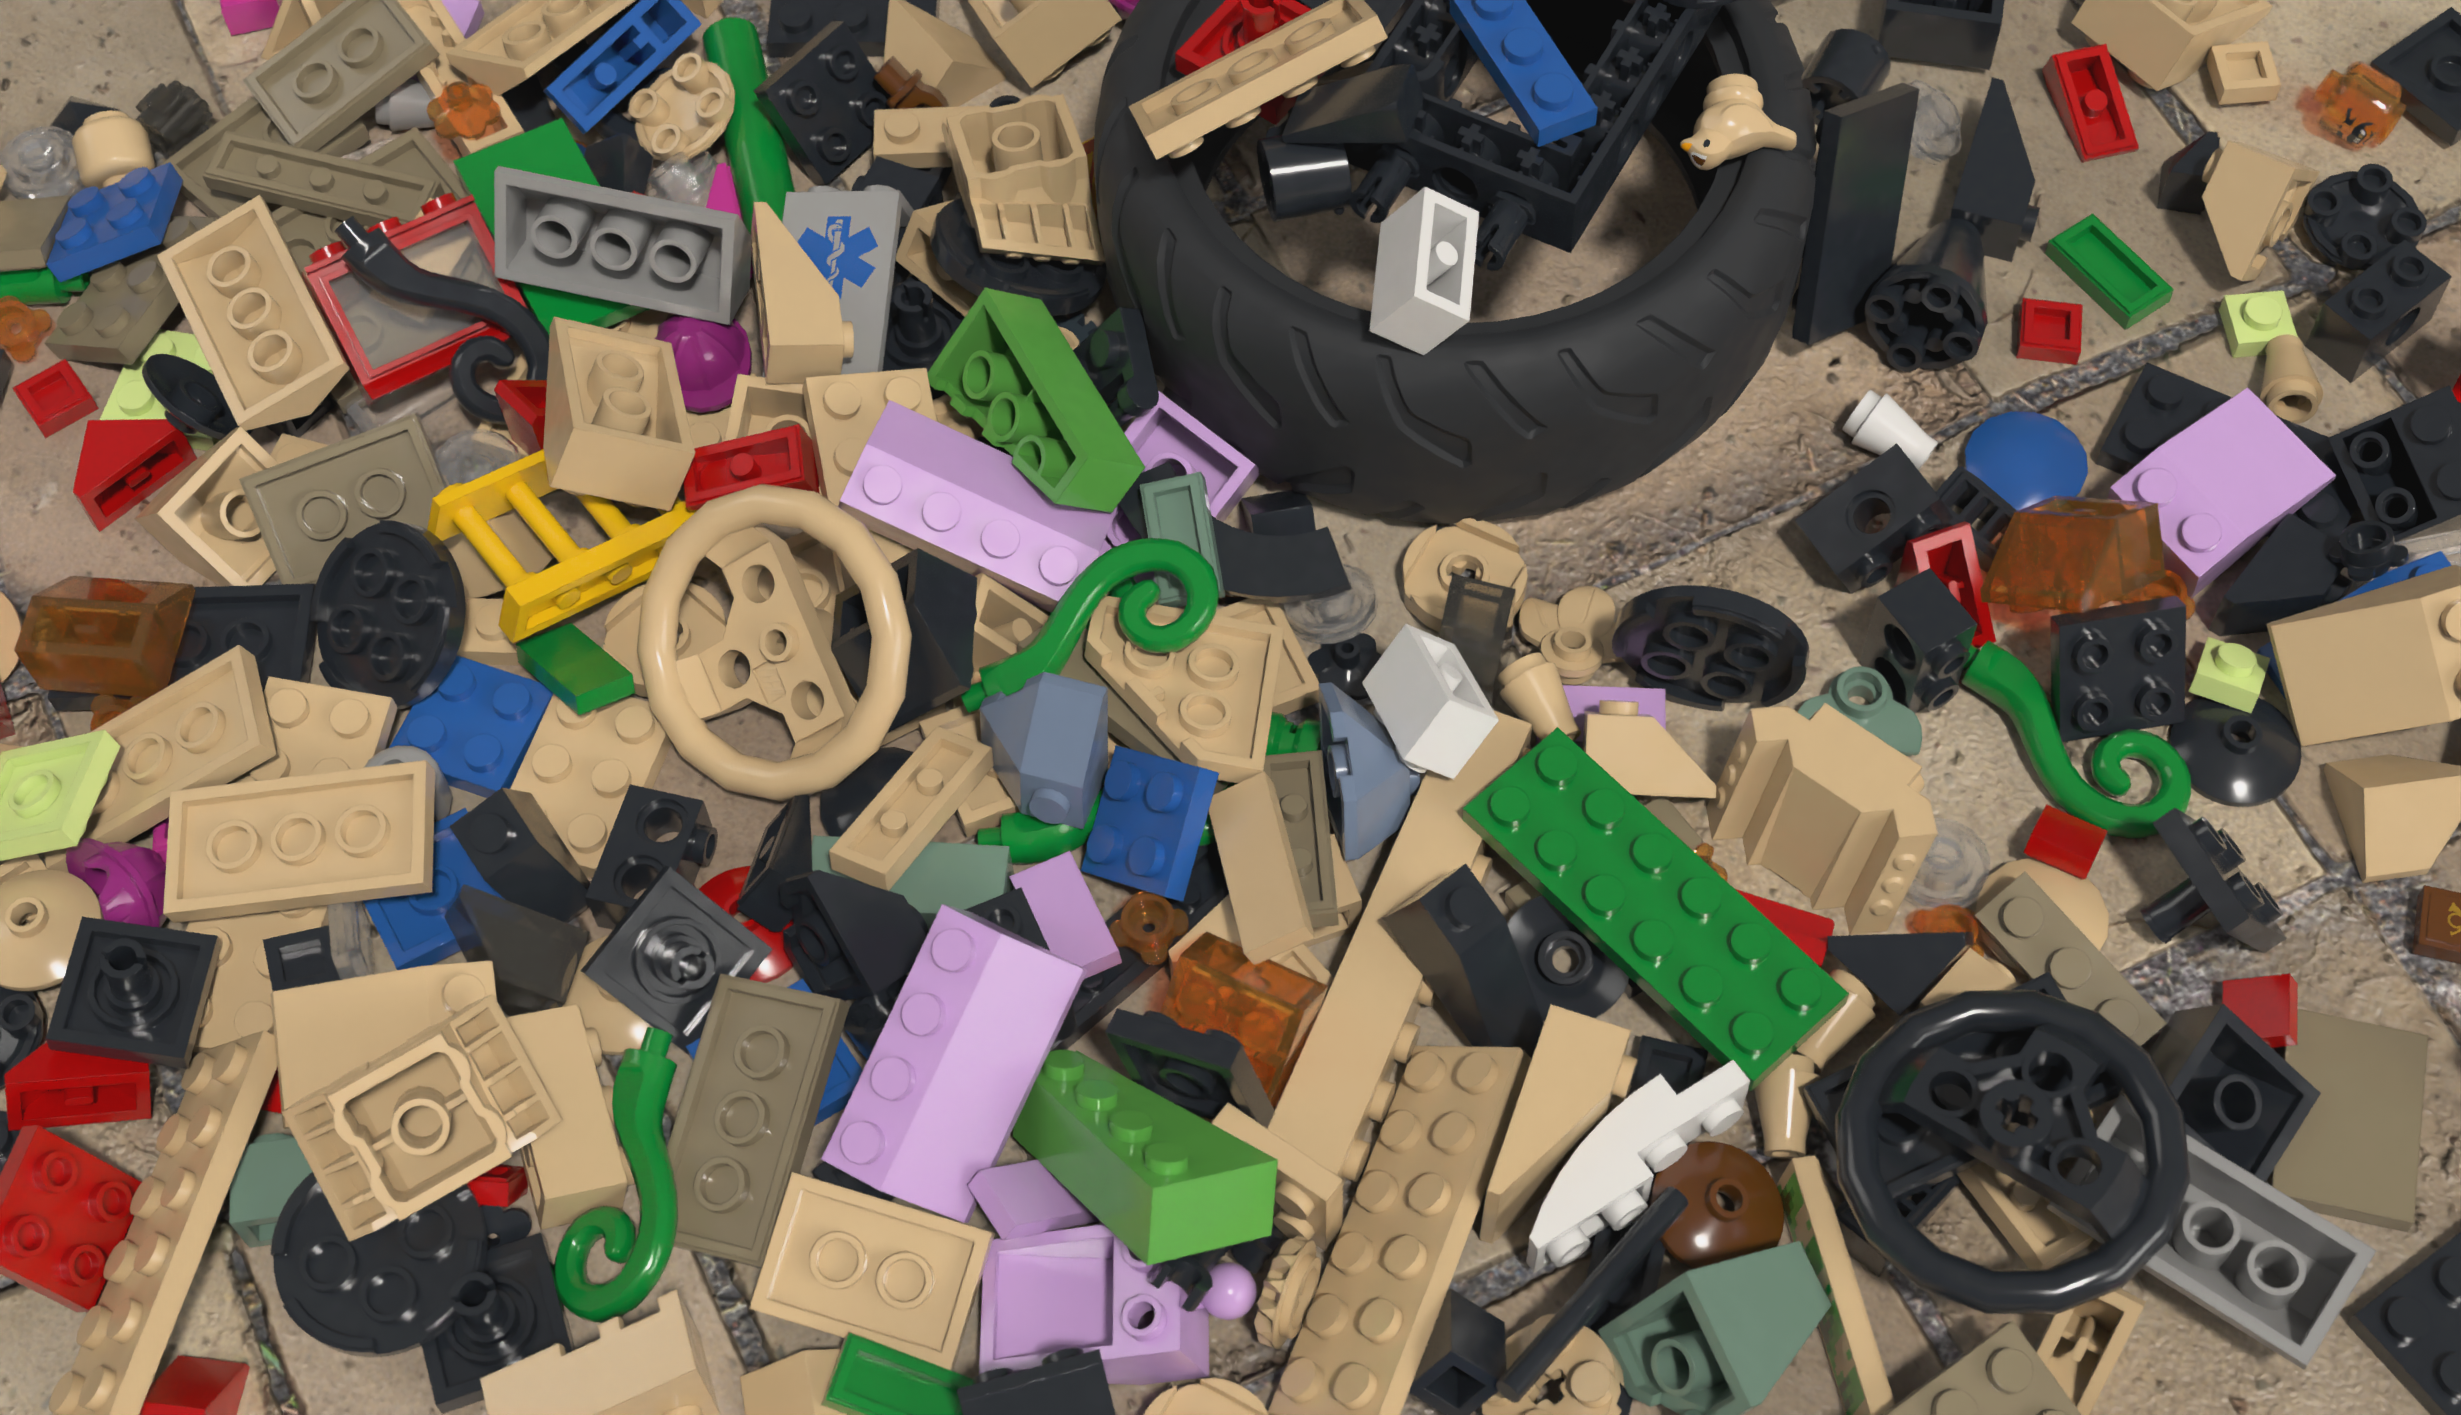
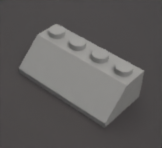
M498 166L494 171L495 277L727 325L731 324L750 287L752 236L738 214Z
M2120 1094L2096 1133L2101 1139L2126 1152L2144 1175L2145 1164L2141 1125L2125 1096ZM2186 1134L2191 1180L2170 1240L2142 1269L2304 1370L2377 1250ZM2079 1157L2065 1180L2075 1185H2087L2098 1178V1172L2091 1162ZM2049 1203L2048 1210L2102 1244L2104 1243L2091 1224L2055 1203Z

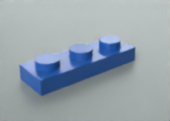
M1450 0V14L1537 147L1596 125L1597 106L1526 0Z

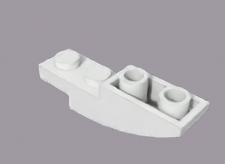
M1734 1060L1678 1095L1664 1077L1659 1074L1628 1096L1594 1128L1578 1146L1558 1174L1541 1206L1529 1238L1526 1263L1534 1273L1551 1262L1556 1267H1562L1572 1262L1589 1247V1238L1609 1225L1613 1230L1617 1231L1634 1222L1648 1207L1646 1202L1649 1198L1654 1176L1649 1167L1654 1172H1660L1668 1168L1685 1154L1688 1149L1687 1143L1706 1131L1712 1137L1717 1136L1733 1126L1744 1113L1742 1108L1750 1080Z

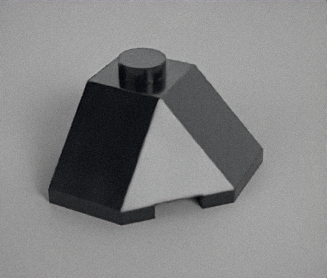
M821 870L790 877L779 884L781 904L787 909L792 907L793 925L783 930L784 949L800 978L804 979L812 993L838 998L843 1001L872 996L911 971L929 931L923 916L915 907L908 904L904 895Z

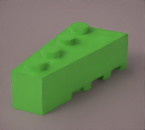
M984 288L927 372L929 384L936 390L945 391L952 398L950 405L962 416L972 417L984 428L982 435L993 446L1006 449L1013 456L1012 463L1055 504L1112 513L1144 470V464L1043 301L1037 298Z

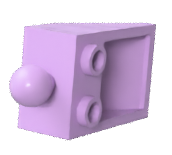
M1104 1224L1043 1232L1005 1241L1001 1238L993 1239L982 1276L979 1374L997 1368H1010L1014 1373L1042 1365V1360L1054 1352L1068 1348H1080L1084 1353L1099 1349L1108 1384L1147 1385L1209 1377V1313L1223 1320H1234L1244 1316L1252 1308L1256 1299L1257 1289L1255 1280L1251 1273L1239 1264L1230 1262L1220 1263L1209 1272L1213 1280V1286L1195 1311L1187 1312L1181 1307L1187 1298V1294L1179 1285L1173 1282H1165L1161 1288L1157 1289L1151 1284L1152 1276L1162 1262L1147 1266Z

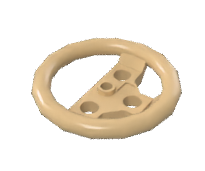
M759 484L707 501L667 538L643 589L637 653L650 708L685 761L725 790L777 801H786L795 795H808L836 787L879 750L906 695L912 633L898 574L865 524L817 492ZM764 523L802 529L837 554L860 589L872 639L867 685L857 705L853 700L837 659L831 651L834 616L824 609L814 608L788 544L766 527ZM706 556L722 569L734 597L723 639L699 654L679 660L676 642L680 602L699 562ZM764 567L770 570L774 578V590L768 600L761 595L758 588V577ZM740 652L747 657L750 663V676L744 685L737 679L734 670L735 660ZM813 683L821 689L824 697L823 709L818 716H815L810 711L807 704V692ZM753 701L780 712L784 715L795 741L791 759L778 762L744 755L710 731L705 720L741 709Z

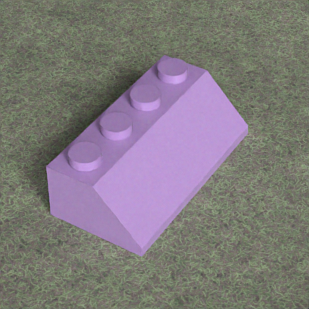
M889 400L863 449L838 507L878 534L913 550L919 548L973 576L984 573L1025 601L1052 613L1076 577L1097 559L1118 505L1111 513L1055 504L1012 463V456Z
M942 904L821 1160L879 1191L960 1222L969 1223L978 1202L967 1185L979 1170L996 1166L1088 970L972 912Z

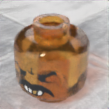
M2362 61L2350 64L2342 73L2332 68L2312 97L2313 100L2321 104L2316 114V123L2322 130L2353 148H2364L2372 141L2381 145L2392 132L2407 107L2406 104L2400 101L2402 87L2396 80Z

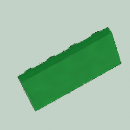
M562 118L453 161L459 179L468 195H473L474 202L494 242V171L498 166L600 186ZM515 281L530 311L542 323L549 336L553 317L606 328L650 310L639 306Z

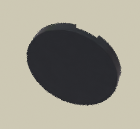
M960 192L956 194L953 202L947 204L937 213L932 227L930 243L938 263L953 280L978 297L984 288H990L1041 299L1051 316L1065 315L1080 311L1091 305L1100 295L1107 276L1106 262L1102 266L1082 263L1078 265H1065L1061 261L1038 262L1028 257L1011 259L1005 255L980 252L975 228L971 226Z
M380 520V523L362 530L353 538L345 537L331 552L315 585L310 612V621L317 622L318 642L323 659L319 664V669L331 687L392 697L398 709H404L430 695L445 678L461 644L466 608L464 587L458 566L451 552L436 535L415 524Z
M1697 585L1658 588L1631 599L1618 614L1612 639L1613 654H1616V657H1622L1637 672L1635 681L1644 688L1665 689V699L1694 708L1722 712L1724 711L1725 702L1761 701L1762 705L1770 707L1793 696L1805 680L1810 653L1808 641L1802 630L1780 610L1759 599L1739 592Z
M312 1171L296 1187L286 1201L274 1229L270 1254L273 1256L275 1281L280 1298L284 1304L283 1307L302 1330L323 1345L341 1353L360 1357H384L408 1352L424 1345L444 1332L458 1319L460 1314L452 1306L456 1302L451 1300L450 1292L453 1284L459 1277L469 1272H484L488 1247L487 1229L480 1204L466 1183L403 1220L399 1221L397 1218L380 1229L349 1242Z

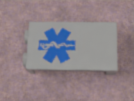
M870 185L864 191H839L828 186H814L809 188L808 192H786L782 223L838 294L842 321H852L854 353L852 358H843L841 375L880 372L883 369L899 227L908 226L914 211L900 190L889 186ZM763 368V375H762V377L765 378V371H764V368Z

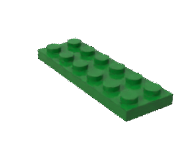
M1558 727L1463 808L1462 820L1713 1057L1723 1066L1734 1060L1750 1080L1748 1090L1752 1091L1846 1005L1849 993Z

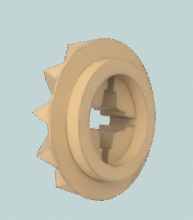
M1299 1235L1293 1239L1290 1238L1281 1245L1278 1256L1272 1259L1270 1272L1267 1278L1263 1280L1264 1288L1257 1302L1259 1310L1254 1321L1259 1343L1279 1349L1288 1338L1293 1339L1300 1331L1316 1293L1320 1276L1321 1261L1320 1258L1316 1257V1244L1313 1240Z

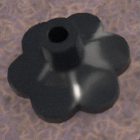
M1336 631L1327 634L1323 638L1321 649L1312 652L1309 655L1308 662L1320 684L1331 682L1352 699L1362 700L1369 696L1362 682L1382 655L1376 652V641L1370 635L1357 633L1348 636L1345 633Z

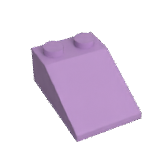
M2246 388L2159 446L2113 484L2109 490L2105 511L2192 599L2276 529L2288 513L2294 514L2331 483L2336 475L2249 388Z
M1158 391L1159 401L1157 405L1144 416L1136 417L1124 433L1145 466L1142 472L1170 462L1177 477L1202 472L1206 480L1211 515L1224 522L1260 475L1259 468ZM1118 504L1098 557L1118 545L1143 539L1132 526L1120 504ZM1147 572L1133 577L1137 583L1143 580H1153L1155 582L1154 572Z

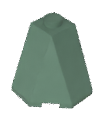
M1800 1241L1686 1271L1598 1331L1604 1343L1620 1363L1623 1371L1624 1387L1630 1397L1649 1407L1661 1404L1681 1415H1744L1763 1402L1829 1310L1831 1303Z

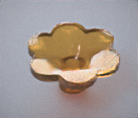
M456 81L446 86L440 97L429 102L427 114L429 119L435 122V131L441 138L453 139L460 136L466 140H475L485 134L488 125L499 121L501 109L499 104L493 100L492 90L487 85L475 84L468 86L465 82Z

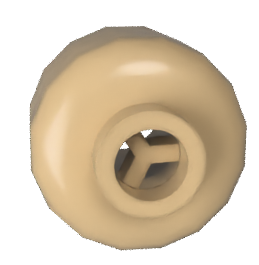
M103 111L92 114L84 120L83 126L78 128L72 137L80 180L86 188L96 186L98 189H102L119 182L134 169L147 167L151 170L156 168L146 127L139 121L129 118L126 113Z

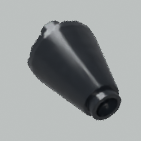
M1950 218L1940 222L1931 228L1872 287L1864 312L1868 332L1878 346L1887 353V360L1894 368L1904 372H1911L1918 368L1946 369L1971 360L1977 354L1988 318L1984 249L1980 233L1972 223L1960 218Z

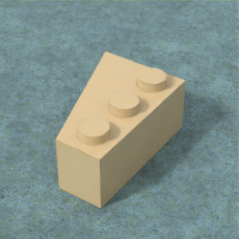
M677 1289L657 1298L660 1309L658 1313L627 1327L624 1326L623 1319L617 1316L598 1325L600 1339L569 1353H565L564 1345L557 1343L480 1379L488 1415H720L701 1336Z

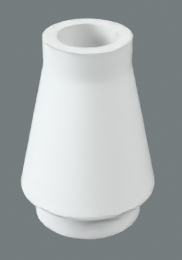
M1871 389L1860 401L1842 429L1854 438L1851 444L1882 455L1897 443L1918 470L1921 469L1939 443L1928 436L1887 393L1881 397Z

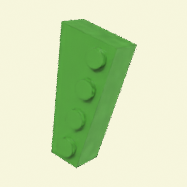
M1054 1050L1048 1053L1013 1127V1137L1147 1266L1272 1235L1278 1159L1079 1051Z

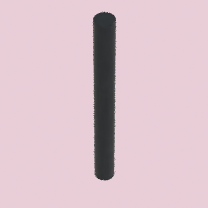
M1667 1187L1501 1376L1496 1382V1387L1506 1399L1513 1403H1518L1686 1210L1689 1202L1681 1191L1674 1187Z

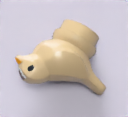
M1727 74L1714 79L1707 86V96L1703 101L1704 111L1699 115L1695 123L1693 136L1682 140L1680 146L1688 153L1694 166L1700 170H1709L1719 166L1724 160L1745 155L1762 147L1785 151L1793 150L1796 146L1797 135L1794 131L1774 123L1762 111L1764 105L1763 97L1758 91L1757 82L1752 77L1743 74Z

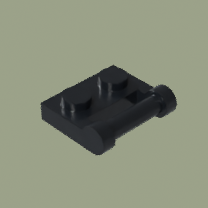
M1119 307L1073 351L1106 405L1115 399L1108 408L1119 426L1122 427L1132 417H1142L1154 408L1159 401V392L1141 309Z

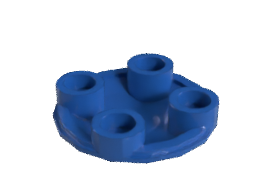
M2010 411L1987 419L1972 432L1964 451V469L1981 479L2030 522L2045 521L2051 517L2053 510L2068 504L2081 492L2088 475L2086 451L2077 436L2058 420L2036 412Z

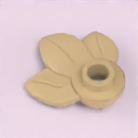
M1596 586L1576 587L1564 594L1559 605L1531 597L1522 603L1519 612L1521 635L1530 643L1540 648V653L1546 662H1554L1556 664L1562 684L1578 685L1585 683L1592 678L1594 672L1600 668L1601 664L1624 662L1622 657H1616V654H1613L1612 639L1616 622H1614L1615 606L1610 595Z

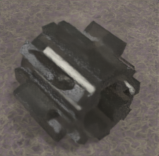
M174 80L167 87L160 83L156 88L151 89L136 105L141 114L135 120L139 121L146 132H148L152 147L171 157L209 129L206 124L213 118V113L209 111V105L205 99H202L193 88Z

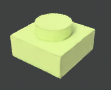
M2283 290L2224 295L2219 312L2233 358L2266 355V345L2274 337L2286 334L2297 336Z
M2208 637L2199 657L2188 692L2252 713L2262 688L2270 658L2254 653L2243 645L2226 643Z

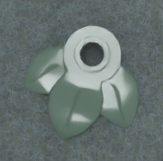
M1858 666L1842 672L1832 681L1827 694L1808 699L1798 710L1799 714L1809 720L1824 703H1827L1905 756L1918 755L1921 749L1922 727L1918 717L1912 710L1893 700L1892 691L1886 679L1878 671L1869 667ZM1859 696L1866 699L1870 705H1858L1850 701L1849 698Z

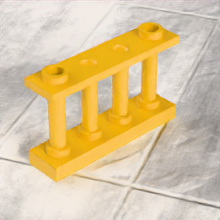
M544 449L470 482L465 484L455 483L443 489L437 496L432 498L427 530L436 535L441 541L462 532L506 586L498 626L509 640L515 643L649 579L667 538L697 510L689 511L686 508V501H681L677 496L671 511L657 509L662 516L642 525L631 524L611 499L587 494L582 496L575 495L611 538L591 549L586 547L579 548L539 499V497L557 490V488H552L549 485ZM515 509L559 563L537 574L535 572L527 573L486 521Z

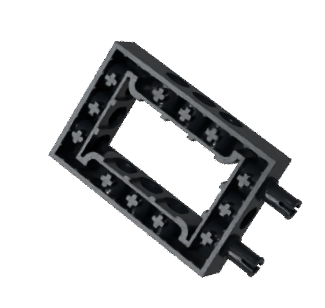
M1414 0L1365 73L1394 65L1413 64L1424 98L1407 143H1343L1348 163L1368 171L1358 188L1350 195L1349 203L1351 208L1359 217L1365 220L1375 204L1377 208L1371 215L1370 222L1381 223L1387 218L1389 210L1404 187L1418 192L1427 187L1478 211L1479 217L1484 218L1477 231L1475 264L1479 267L1482 266L1491 251L1493 256L1487 264V270L1497 271L1501 269L1505 264L1506 257L1521 234L1571 253L1722 6L1689 9L1677 7L1661 0H1623L1633 4V7L1624 21L1617 19L1613 25L1611 41L1597 64L1589 63L1584 71L1583 87L1598 108L1596 125L1537 147L1531 136L1521 131V125L1511 121L1507 125L1462 108V102L1453 99V96L1479 57L1450 14V0Z

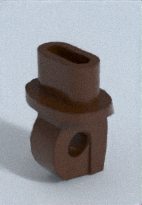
M894 56L886 61L873 76V79L890 95L886 100L890 109L918 108L919 104H926L929 108L949 107L946 97L940 90L924 84L920 80L923 74L918 69L910 74Z

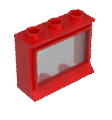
M451 192L422 205L420 208L424 216L403 225L398 216L366 230L370 233L376 228H380L410 262L422 269L488 286L514 298L527 308L514 281L495 277V242L474 202L473 195L457 201L454 193ZM343 241L332 243L310 254L309 258L312 264L305 267L302 273V277L337 342L368 407L378 403L383 396L410 384L416 385L435 376L437 372L450 367L453 355L467 339L477 336H494L504 342L512 339L498 325L483 318L460 312L405 304L383 296L366 285L342 260L341 257L349 250V248L346 249Z

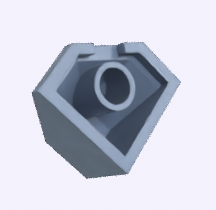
M1043 672L1027 679L1023 689L1006 696L1000 691L984 698L980 706L981 743L992 747L993 769L1020 812L1034 816L1046 823H1061L1084 829L1108 771V687Z
M1333 683L1318 684L1320 749L1322 750L1328 816L1345 861L1357 860L1402 828L1410 810V796H1415L1420 788V774L1406 766L1399 759V754L1395 749L1396 745L1387 728L1374 715Z

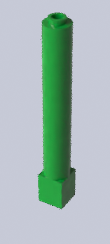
M727 17L713 23L705 30L702 43L706 61L716 63L729 74L735 89L734 111L723 132L742 220L751 235L754 202H767L782 222L786 192L796 191L783 136L753 92L768 78L757 28L748 20Z

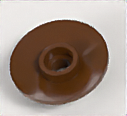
M1697 1142L1687 1145L1688 1149L1685 1154L1674 1164L1656 1173L1650 1189L1649 1207L1667 1187H1674L1681 1191L1689 1202L1686 1210L1660 1238V1241L1669 1253L1687 1268L1693 1270L1778 1246L1784 1227V1208L1781 1195L1769 1172L1747 1152L1721 1142ZM1717 1192H1722L1730 1198L1735 1208L1734 1211H1726L1718 1204Z

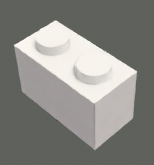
M1424 187L1381 222L1370 332L1425 355L1470 321L1479 220L1478 211Z
M1408 624L1403 626L1362 682L1375 706L1374 715L1387 728L1396 745L1395 749L1399 754V759L1406 766L1420 773L1431 770L1454 779L1499 721L1455 644Z

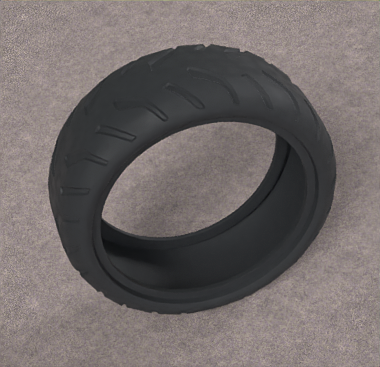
M1139 0L1126 20L1108 61L1101 85L1095 120L1093 153L1100 240L1104 249L1107 280L1116 309L1119 307L1141 309L1155 378L1160 380L1165 386L1163 393L1184 411L1253 462L1259 468V473L1274 483L1280 484L1286 481L1291 484L1292 490L1364 515L1379 513L1387 519L1448 525L1458 523L1466 518H1472L1476 521H1492L1547 514L1558 508H1568L1622 488L1634 482L1637 478L1648 474L1692 443L1730 409L1764 364L1770 353L1774 340L1786 318L1798 279L1814 203L1816 177L1811 169V159L1815 155L1817 140L1810 90L1803 88L1801 79L1805 69L1788 27L1784 23H1777L1775 18L1778 11L1769 0H1737L1722 5L1647 128L1674 160L1693 195L1697 212L1682 232L1659 255L1635 273L1600 293L1571 305L1532 316L1502 321L1466 323L1425 355L1370 332L1371 311L1352 307L1321 295L1283 274L1244 243L1218 213L1206 193L1215 171L1230 148L1260 116L1257 115L1249 122L1238 127L1227 128L1224 124L1203 135V143L1184 156L1170 158L1167 154L1156 160L1129 106L1186 76L1176 70L1175 53L1225 0ZM1526 0L1581 83H1583L1584 71L1589 63L1596 65L1609 45L1612 27L1617 19L1624 21L1633 7V4L1623 0ZM1400 20L1397 22V24L1394 26V28H1393V29L1391 30V32L1388 34V36H1387L1388 38L1390 37V35L1392 34V32L1394 31V29L1396 28V26L1398 25V23L1400 22ZM1388 38L1381 43L1372 56L1356 65L1373 61ZM1338 64L1328 69L1321 78L1348 67L1344 68ZM1727 74H1743L1752 77L1757 82L1758 91L1763 97L1764 105L1762 111L1774 123L1794 131L1797 135L1796 146L1793 150L1785 151L1762 147L1745 155L1724 160L1719 166L1709 170H1700L1694 166L1688 153L1681 148L1680 144L1682 140L1693 136L1695 123L1699 115L1704 111L1703 101L1707 96V86L1709 83Z

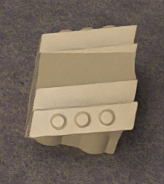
M1063 94L1055 96L1032 95L1021 99L1017 103L994 108L976 106L968 108L958 115L946 117L947 122L943 123L942 130L949 160H952L956 182L971 226L975 228L980 252L1005 255L1011 259L1028 257L1038 262L1061 261L1065 265H1078L1082 263L1102 266L1105 263L1092 203L1087 155Z
M1824 703L1809 720L1789 706L1751 708L1716 785V798H1710L1706 807L1712 840L1742 838L1747 866L1761 865L1799 889L1802 894L1810 898L1812 910L1844 907L1849 935L1885 932L1888 930L1938 832L1931 802L1920 794L1924 788V780L1920 774L1922 766L1827 703Z
M493 994L467 1005L446 1020L432 1025L411 1037L401 1046L370 1063L368 1061L360 1067L349 1071L330 1085L308 1094L281 1112L349 1242L370 1234L397 1218L399 1221L403 1220L512 1157L514 1151L539 1138L562 1121Z

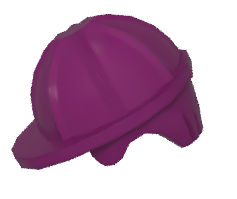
M678 314L672 315L658 326L655 339L672 344L686 410L702 413L716 411L731 404L737 375H750L752 371V351L747 332L734 318L731 324L727 325Z
M80 838L77 846L66 849L68 872L82 879L98 897L104 920L161 928L167 919L163 914L166 864L162 862L158 853L150 848L124 842L102 843L91 838Z

